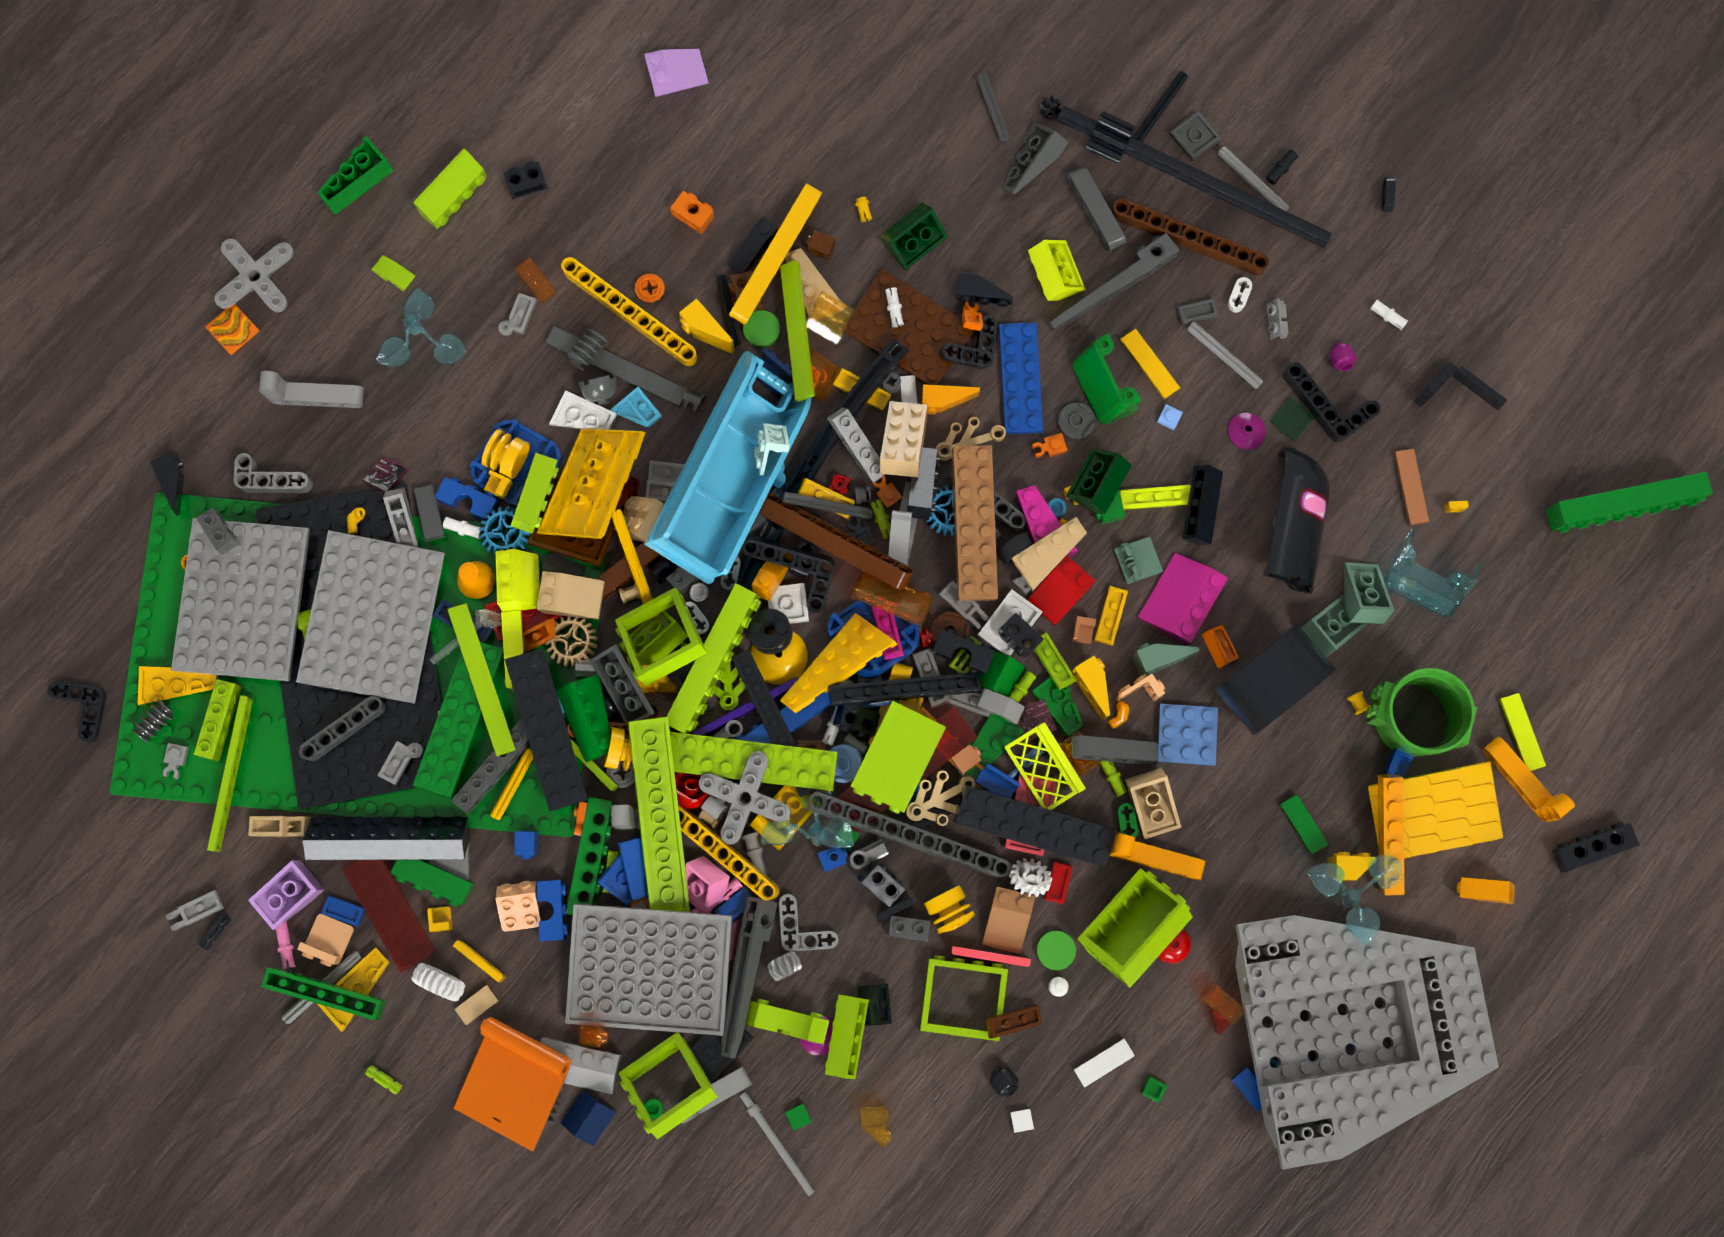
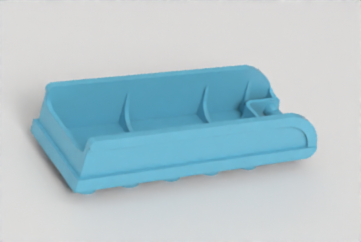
M745 351L738 360L644 543L706 584L713 583L715 577L726 576L729 573L788 452L769 450L764 476L759 475V470L756 468V458H754V449L759 445L757 441L758 431L762 430L763 423L786 426L790 450L811 405V398L800 402L796 401L793 382L787 384L762 366L764 361L748 351ZM756 377L783 394L776 407L753 392L752 385Z

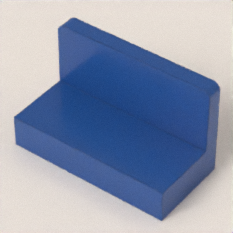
M990 764L983 766L975 780V784L983 789L1008 797H1012L1015 790L1021 785Z

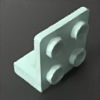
M763 423L762 430L758 431L757 441L759 445L754 449V458H756V468L759 470V475L764 476L769 450L774 452L789 451L790 444L786 426Z

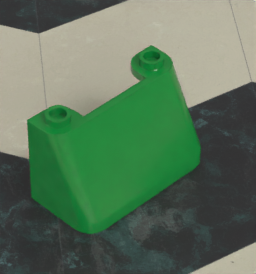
M1109 333L1095 340L1073 362V370L1097 420L1104 425L1134 414L1141 402L1134 388L1125 387L1119 390L1104 359V356L1112 352L1114 346Z

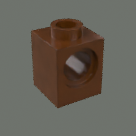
M814 230L813 235H809L806 241L808 253L829 261L835 246V237Z

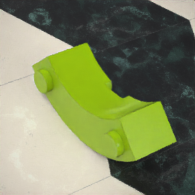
M758 998L757 1002L750 1001L745 1024L777 1033L779 1029V1033L824 1044L829 1020L822 1019V1014L814 1012L807 1015L771 1006L769 1001Z

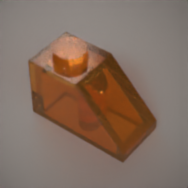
M530 257L515 268L518 277L541 303L556 292Z

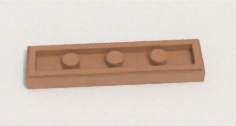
M1414 449L1396 451L1394 456L1408 524L1411 526L1428 523L1429 518Z

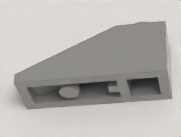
M399 488L385 492L383 499L397 544L418 548L405 489Z

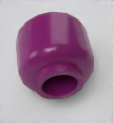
M1337 343L1329 352V358L1336 370L1344 372L1354 367L1357 359L1350 344Z

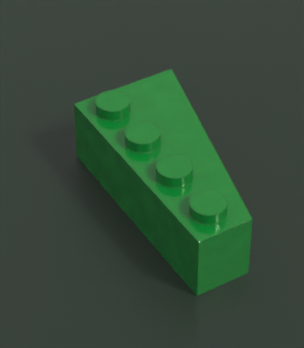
M367 136L362 139V144L358 148L355 147L351 152L350 158L339 166L338 172L335 175L332 174L317 192L334 215L393 172L388 160Z
M599 675L571 682L556 690L585 762L587 763L607 755L611 734Z

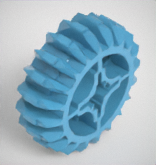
M946 485L944 491L940 487L937 488L938 494L936 493V498H932V501L937 503L939 500L949 497L946 504L935 505V511L944 517V523L940 522L934 513H930V518L926 520V523L933 522L930 528L938 527L936 530L937 534L943 530V536L947 535V531H950V535L954 536V524L950 525L951 519L954 518L953 486L952 490H949L948 485ZM950 503H952V513L950 514L949 519H947V508H949Z
M506 506L505 511H503L502 507H498L497 513L492 509L491 513L493 515L490 517L488 514H485L488 520L481 521V524L485 527L479 528L483 533L479 538L484 540L482 545L484 547L488 546L486 550L488 552L493 551L494 556H496V551L518 549L519 547L525 550L523 542L528 544V539L525 537H529L531 533L511 527L506 522L505 518L513 519L516 508H513L510 512L509 506ZM499 521L498 527L491 532L493 525ZM504 526L509 531L507 532L508 534L506 535V538L501 533L503 532V529H505ZM520 532L516 541L511 543L512 537ZM491 538L503 539L505 546L494 544Z

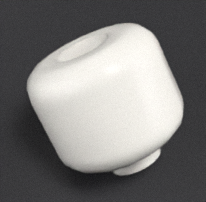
M1054 977L1048 984L1050 993L1059 997L1064 996L1069 987L1066 979L1062 977Z

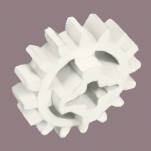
M1023 858L1022 862L1018 860L1015 865H1012L1009 878H1011L1010 884H1015L1014 889H1020V894L1026 892L1028 897L1031 894L1038 897L1039 893L1044 895L1049 890L1053 879L1050 877L1051 871H1046L1047 866H1041L1040 861L1034 863V860L1031 858L1030 862Z

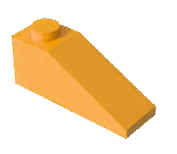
M923 385L922 404H927V414L934 415L937 412H943L978 397L980 387Z
M787 552L784 554L788 560L794 559L791 553ZM766 561L752 583L753 592L761 598L771 601L789 567Z

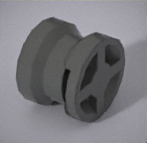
M891 372L882 383L883 390L890 394L897 393L901 387V378L898 374Z
M870 484L864 487L855 486L856 504H861L862 502L872 503Z

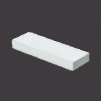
M1123 1038L1073 1070L1083 1087H1086L1135 1055Z

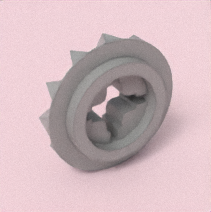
M620 761L617 769L607 768V774L619 788H626L635 782L634 773H626L624 781L621 775H614V773L620 771L621 764L623 767V762ZM630 763L628 771H631L632 763Z

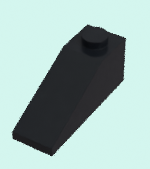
M762 217L749 232L728 265L743 276L769 247L778 232V228Z
M171 452L150 461L171 509L178 516L181 511L184 474L181 469L184 466L180 458H175Z

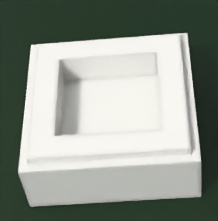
M1030 1108L1010 1112L1014 1133L1034 1129Z

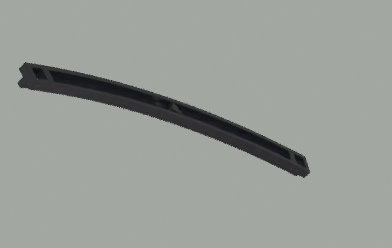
M894 338L864 372L834 413L841 408H846L855 418L878 387L909 352L908 348ZM899 347L900 349L892 356L894 351ZM829 421L826 422L782 491L780 498H782L784 492L798 493L802 481H799L804 472L806 474L803 479L807 478L813 481L840 438ZM816 457L812 465L810 466L809 464L811 463L813 458ZM767 518V522H765L759 536L779 542L785 528ZM768 547L766 548V551L768 554L772 555L774 549ZM748 556L736 584L753 592L752 583L766 561Z

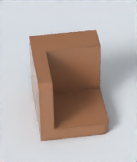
M1077 616L1072 642L1091 644L1096 619Z

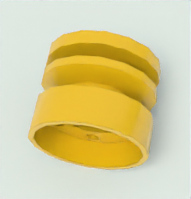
M498 429L493 433L485 447L482 465L490 467L492 470H497L500 467L499 472L502 475L513 479L518 475L526 461L530 444L518 437L512 441L511 434H505L503 430Z
M611 727L609 752L604 756L603 766L617 769L620 761H622L624 771H628L630 763H632L630 737L628 739L625 738V729Z
M960 885L924 903L929 915L938 913L940 916L933 922L934 925L941 921L944 926L937 929L939 934L952 931L966 924L975 916L974 911L966 915L963 911L970 907V904L961 906L959 903L966 897Z

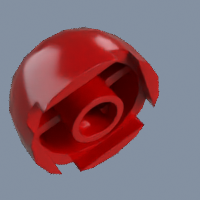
M676 774L675 782L679 806L686 809H695L704 804L710 794L703 792L699 787V780L703 775Z
M1182 929L1157 957L1164 963L1174 964L1181 962L1188 956L1191 949V939L1186 930Z

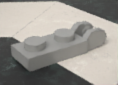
M951 581L939 593V596L975 629L979 630L981 628L979 622L972 617L975 612L983 621L987 622L989 620L988 615L979 608L980 606L975 601L957 602V584L954 581Z
M214 890L178 907L177 910L167 914L166 918L169 920L179 915L182 916V921L171 926V930L174 931L224 909L217 890Z

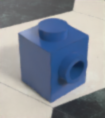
M515 831L514 855H520V859H532V856L538 855L539 831Z
M840 845L818 853L825 873L847 864L845 859L849 858L845 847L840 848Z

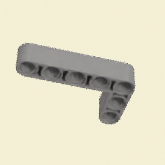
M262 371L259 392L269 402L279 405L361 408L363 405L364 388L357 385L286 382L276 372Z

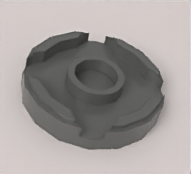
M1083 403L1067 404L1058 416V427L1061 433L1072 440L1086 438L1095 427L1094 412Z

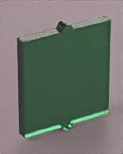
M1291 397L1270 423L1278 428L1281 434L1284 433L1294 442L1315 416L1307 411L1304 405L1301 406Z

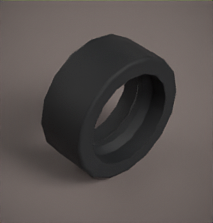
M1025 532L1009 540L996 553L1002 562L1007 565L1013 562L1012 558L1034 543Z

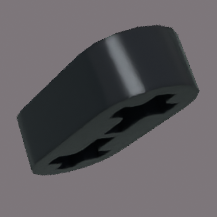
M1385 177L1383 180L1381 209L1384 212H1392L1394 209L1396 180L1392 177Z

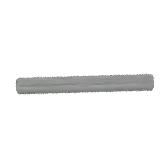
M1224 146L1218 151V155L1268 203L1288 211L1289 206L1227 147Z
M1196 322L1189 325L1187 330L1255 389L1263 383L1259 376Z
M354 951L321 981L335 984L362 960V955L358 951ZM300 999L282 1015V1020L286 1024H290L313 1002Z

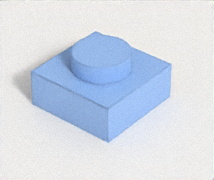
M1166 404L1157 423L1174 430L1183 412Z

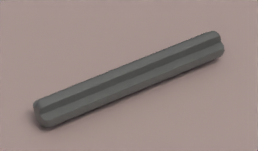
M980 74L977 80L1000 141H1007L1010 139V134L987 74Z

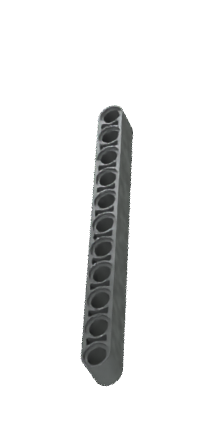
M816 792L807 800V807L812 812L991 877L1002 878L1007 876L1011 870L1010 863L1005 859L832 796ZM814 797L821 800L820 807H815L812 804ZM832 804L839 806L840 812L838 814H834L831 811ZM850 811H855L858 814L857 820L850 819ZM869 817H872L876 820L875 827H871L868 825L867 821ZM887 824L894 826L895 832L893 834L886 831ZM905 831H910L913 834L911 841L905 838ZM924 837H927L931 840L930 847L924 846ZM942 844L948 845V854L942 852ZM961 850L965 851L968 855L966 861L960 858ZM979 857L985 859V867H981L978 864ZM997 864H1001L1004 867L1002 874L997 872Z

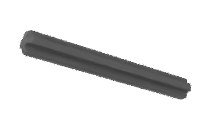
M784 492L782 495V502L866 519H871L873 510L869 508Z

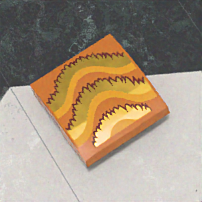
M236 304L225 309L205 326L231 356L260 332Z

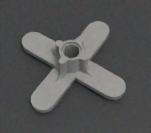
M235 239L225 240L221 245V251L240 274L216 293L215 303L220 308L227 309L246 294L255 290L272 311H284L287 307V299L269 278L271 274L293 257L294 251L291 245L285 242L279 243L255 262ZM260 276L258 280L254 281L255 277Z
M756 751L750 755L739 784L710 773L704 774L699 780V787L703 792L732 803L721 831V838L726 844H735L740 840L750 811L776 822H784L791 815L790 807L786 803L758 792L769 762L768 756L762 751ZM745 792H748L751 796L749 803L743 799Z

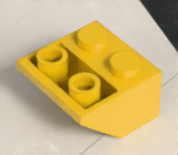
M1350 852L1334 853V856L1328 857V881H1355L1376 862V857H1370V853L1353 854V856H1350Z

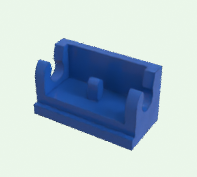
M1399 749L1392 750L1383 774H1398L1405 778L1413 756Z

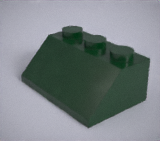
M922 202L882 233L880 238L888 252L904 270H907L948 238V235L934 209Z
M1092 448L1066 497L1091 511L1106 514L1132 465L1120 453Z

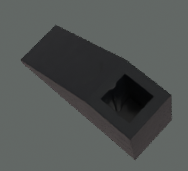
M959 272L956 300H960L962 303L973 301L981 305L993 303L1000 307L1012 305L1013 296L980 275Z

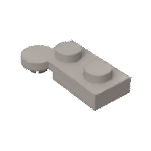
M518 293L509 316V321L505 320L499 324V332L504 336L511 335L513 331L524 335L537 299Z
M397 741L377 776L397 785L411 758H419L423 754L422 746L418 743H412L407 747Z

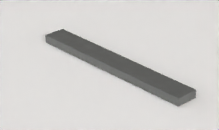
M553 326L545 343L567 354L568 351L573 352V346L578 347V340H583ZM597 347L596 350L599 354H591L594 360L586 359L589 365L610 375L615 374L617 378L675 406L680 407L684 400L682 397L684 391L687 390L686 388L604 349Z

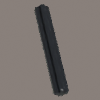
M725 274L718 275L717 282L729 336L733 340L734 346H738L741 344L737 321L729 316L733 303L727 276Z

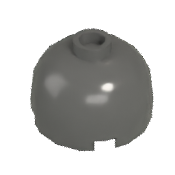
M615 374L610 375V377L608 375L586 380L585 385L584 382H578L584 398L590 402H597L598 405L609 403L608 399L612 398L617 392Z

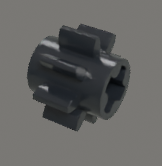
M1053 95L1048 98L1044 97L1042 103L1039 104V107L1042 109L1040 114L1042 117L1046 116L1048 120L1055 117L1058 118L1059 113L1062 111L1060 107L1061 101L1059 99L1055 100Z

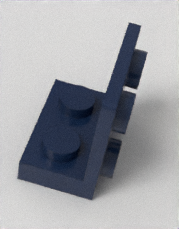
M764 348L762 350V361H764L762 366L787 384L793 382L792 368L786 362L781 363L777 359L778 356L772 350L768 351ZM756 377L759 383L779 399L782 395L780 392Z

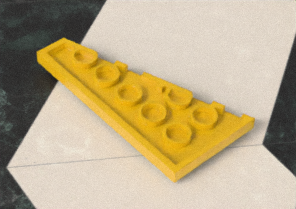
M855 613L780 701L796 714L815 701V697L823 692L827 693L828 686L834 685L837 682H843L865 667L868 661L874 657L878 658L884 650L889 647L893 648L897 643Z

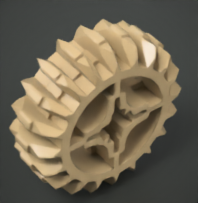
M567 616V621L560 617L562 623L558 624L555 621L556 638L545 643L546 646H551L547 649L548 653H552L550 657L552 659L557 658L556 662L558 664L564 660L563 664L565 667L568 666L569 661H571V666L575 667V660L579 663L582 662V658L590 660L587 654L594 655V652L590 649L597 648V645L592 642L598 640L596 636H592L596 633V630H589L592 624L587 623L585 625V618H582L579 622V617H574L573 621L571 616ZM572 627L567 634L559 635L563 629ZM578 627L585 631L587 641L577 637ZM573 637L577 642L570 645L566 640ZM556 641L565 644V655L558 651ZM584 647L580 653L571 656L576 648Z

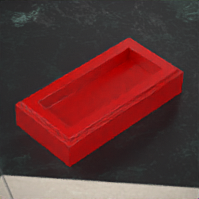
M1053 862L1050 875L1053 879L1049 890L1046 891L1044 900L1064 905L1073 866Z

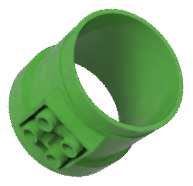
M1424 668L1404 676L1395 684L1385 681L1372 689L1370 699H1372L1371 707L1368 706L1365 715L1368 718L1367 724L1376 726L1379 737L1391 750L1399 749L1413 757L1440 754L1469 744L1477 707L1474 706L1473 698L1466 685L1455 675L1437 668ZM1413 685L1425 688L1432 692L1442 703L1446 713V729L1442 739L1435 747L1417 746L1409 742L1398 730L1393 717V702L1396 694L1403 686Z

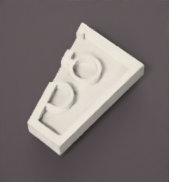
M565 390L549 425L578 429L610 430L617 414Z

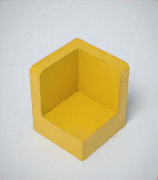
M490 470L488 472L490 478L484 490L505 500L513 483L509 478Z
M451 907L427 908L430 932L453 930Z

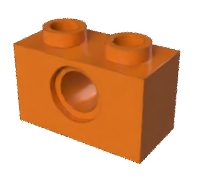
M682 191L670 207L673 216L701 235L715 218L713 208L705 202L703 204L698 201V198L690 192ZM691 209L698 210L695 214L689 213Z

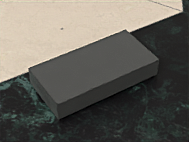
M1214 298L1178 306L1177 308L1182 326L1219 316Z

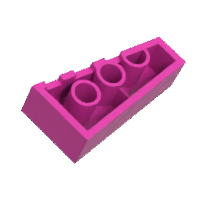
M1035 485L1016 492V501L1020 512L1026 518L1025 526L1034 544L1061 527V524ZM1074 547L1067 555L1069 557L1076 555L1077 548Z

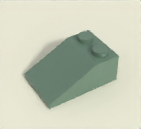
M1345 562L1343 564L1345 608L1350 622L1384 624L1395 610L1379 565Z
M1343 594L1301 628L1327 657L1368 623L1350 622Z
M1146 643L1135 650L1132 659L1139 675L1142 676L1194 657L1200 650L1198 647L1166 644L1149 645V643Z

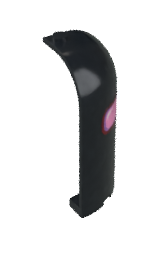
M1283 447L1278 452V456L1285 457L1284 473L1268 564L1264 568L1263 576L1275 578L1286 582L1288 579L1294 591L1312 594L1330 486L1325 471L1316 460L1293 447Z

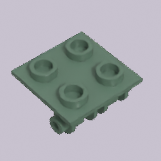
M1150 537L1130 544L1124 543L1121 547L1114 549L1127 584L1163 572Z

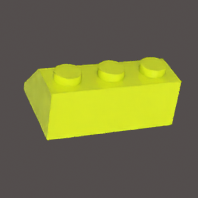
M1043 240L1028 250L1030 260L1037 272V278L1041 282L1044 290L1043 293L1048 301H1059L1086 291L1066 240Z
M517 549L496 551L497 604L502 612L537 608L540 591L539 556L537 554Z

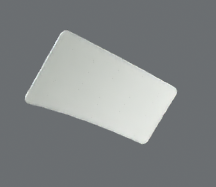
M901 376L902 402L917 404L915 376Z

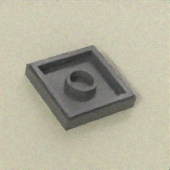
M1199 111L1169 133L1192 162L1222 139Z

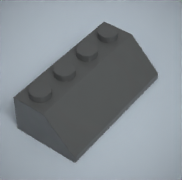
M616 644L590 659L627 727L628 721L642 720L655 713Z

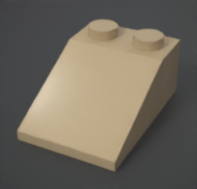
M543 571L537 610L543 614L599 619L605 581Z
M1162 768L1125 779L1144 839L1182 828L1168 777Z

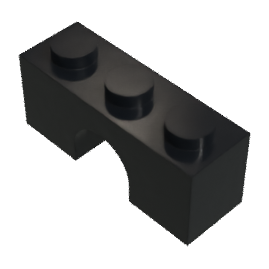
M941 629L931 653L950 660L955 650H965L969 655L967 668L985 675L995 654V651L991 650L992 647L981 643V645L976 644L974 639L967 636L959 637L951 629Z

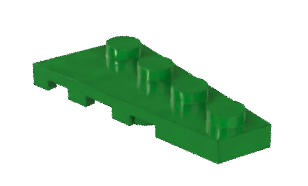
M990 714L972 744V747L976 746L982 754L979 763L982 766L986 764L991 765L1005 751L1004 746L1016 740L1024 731L1017 724H1012L999 715ZM975 765L965 772V775L976 780L981 770ZM958 770L956 771V773H957L960 777L964 776V775H961Z

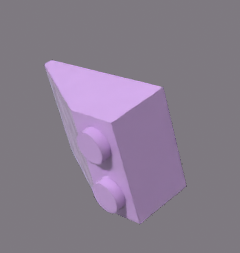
M667 49L644 54L655 97L708 84L699 49Z
M292 860L248 901L271 929L275 930L311 903L325 889L301 860Z

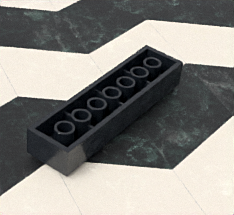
M544 648L504 659L549 811L588 800Z
M967 784L963 786L953 820L955 824L1105 868L1117 832L1115 828Z
M460 816L311 818L302 841L306 860L464 859L470 840L468 817Z

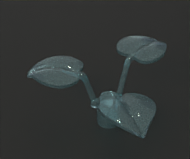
M416 288L404 307L405 343L398 337L389 338L382 344L376 361L388 367L403 365L411 356V352L407 348L409 345V334L417 335L421 332L437 345L434 349V356L440 363H453L463 358L466 350L462 341L454 335L445 334L441 337L440 342H437L424 330L420 319H429L434 313L435 305L429 296L420 288Z
M816 789L801 797V804L805 809H808L807 800L813 793L820 792L833 797L832 792ZM814 797L812 804L815 807H820L821 800ZM815 812L816 823L809 827L808 832L795 823L791 824L790 819L784 822L770 820L765 826L761 837L762 844L784 845L792 841L795 836L794 828H796L807 839L810 838L816 846L822 844L836 848L854 846L852 829L847 821L835 819L830 821L827 827H822L819 823L818 814Z
M1380 855L1372 859L1369 864V873L1374 879L1360 890L1351 888L1346 891L1345 884L1341 882L1345 877V873L1340 866L1334 863H1321L1309 869L1307 874L1320 893L1327 896L1335 895L1339 892L1341 886L1343 904L1353 908L1346 916L1348 928L1360 942L1367 945L1379 930L1380 918L1374 910L1370 908L1362 910L1361 906L1357 905L1361 900V893L1376 881L1384 889L1395 886L1402 875L1401 861L1386 855Z

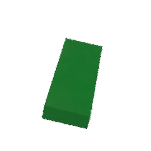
M1297 794L1279 804L1310 855L1329 845Z

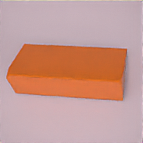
M546 620L523 632L525 652L556 638L555 620Z
M1223 624L1202 634L1218 668L1240 659Z

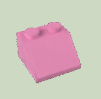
M705 856L686 863L689 902L702 913H710L727 892L730 876Z

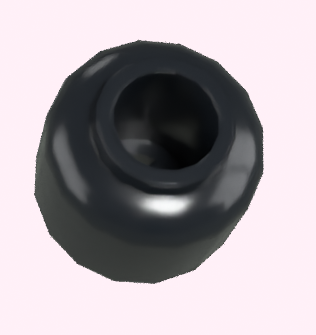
M999 1066L991 1072L992 1077L989 1083L999 1096L1009 1097L1019 1088V1079L1009 1067L1001 1069Z

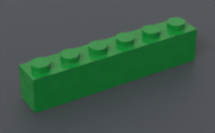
M267 967L261 985L262 988L371 1020H380L382 1018L387 1002L383 998L277 967Z

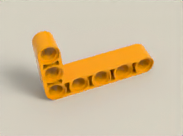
M1496 737L1483 748L1486 757L1542 821L1560 820L1575 807L1572 799L1564 793L1552 796L1502 738Z
M1121 833L1115 835L1109 855L1195 880L1202 879L1206 862L1198 858L1136 842L1135 837Z

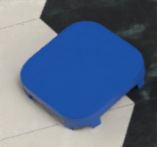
M511 419L501 423L497 422L494 425L493 432L475 460H472L470 468L473 481L484 490L490 478L488 472L492 469L482 465V456L493 433L501 429L505 434H511L512 441L518 437L528 442L530 449L522 469L515 478H509L513 485L505 500L499 498L512 507L517 508L535 453L558 460L557 468H560L562 457L559 448L552 440H548L520 424L519 421ZM499 467L497 470H492V471H494V472H496V473L502 475V474L499 472V471H500V467Z
M869 589L866 591L865 596L840 613L836 614L834 612L830 616L827 632L830 641H832L855 613L876 627L872 606L891 602L904 656L885 660L882 652L881 656L878 658L874 657L866 663L865 667L856 672L859 676L870 678L882 674L910 655L920 642L917 623L911 620L893 598V594L888 590Z

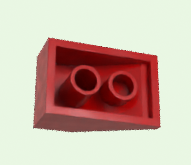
M1067 555L1027 601L1043 611L1042 615L1056 626L1093 586L1096 580Z

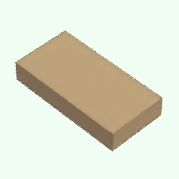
M486 985L459 1005L455 1011L465 1025H468L499 1000L490 987Z

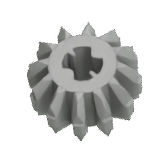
M792 951L772 960L767 965L769 973L775 981L793 975L802 968L799 957Z

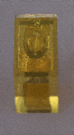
M884 1105L860 1107L862 1129L883 1148L887 1147V1142H891L890 1130H886L885 1123L889 1122L888 1109L884 1110Z

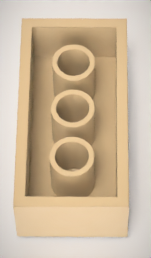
M890 401L880 456V474L909 477L919 476L927 424V404Z

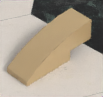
M250 816L248 836L304 837L312 817Z

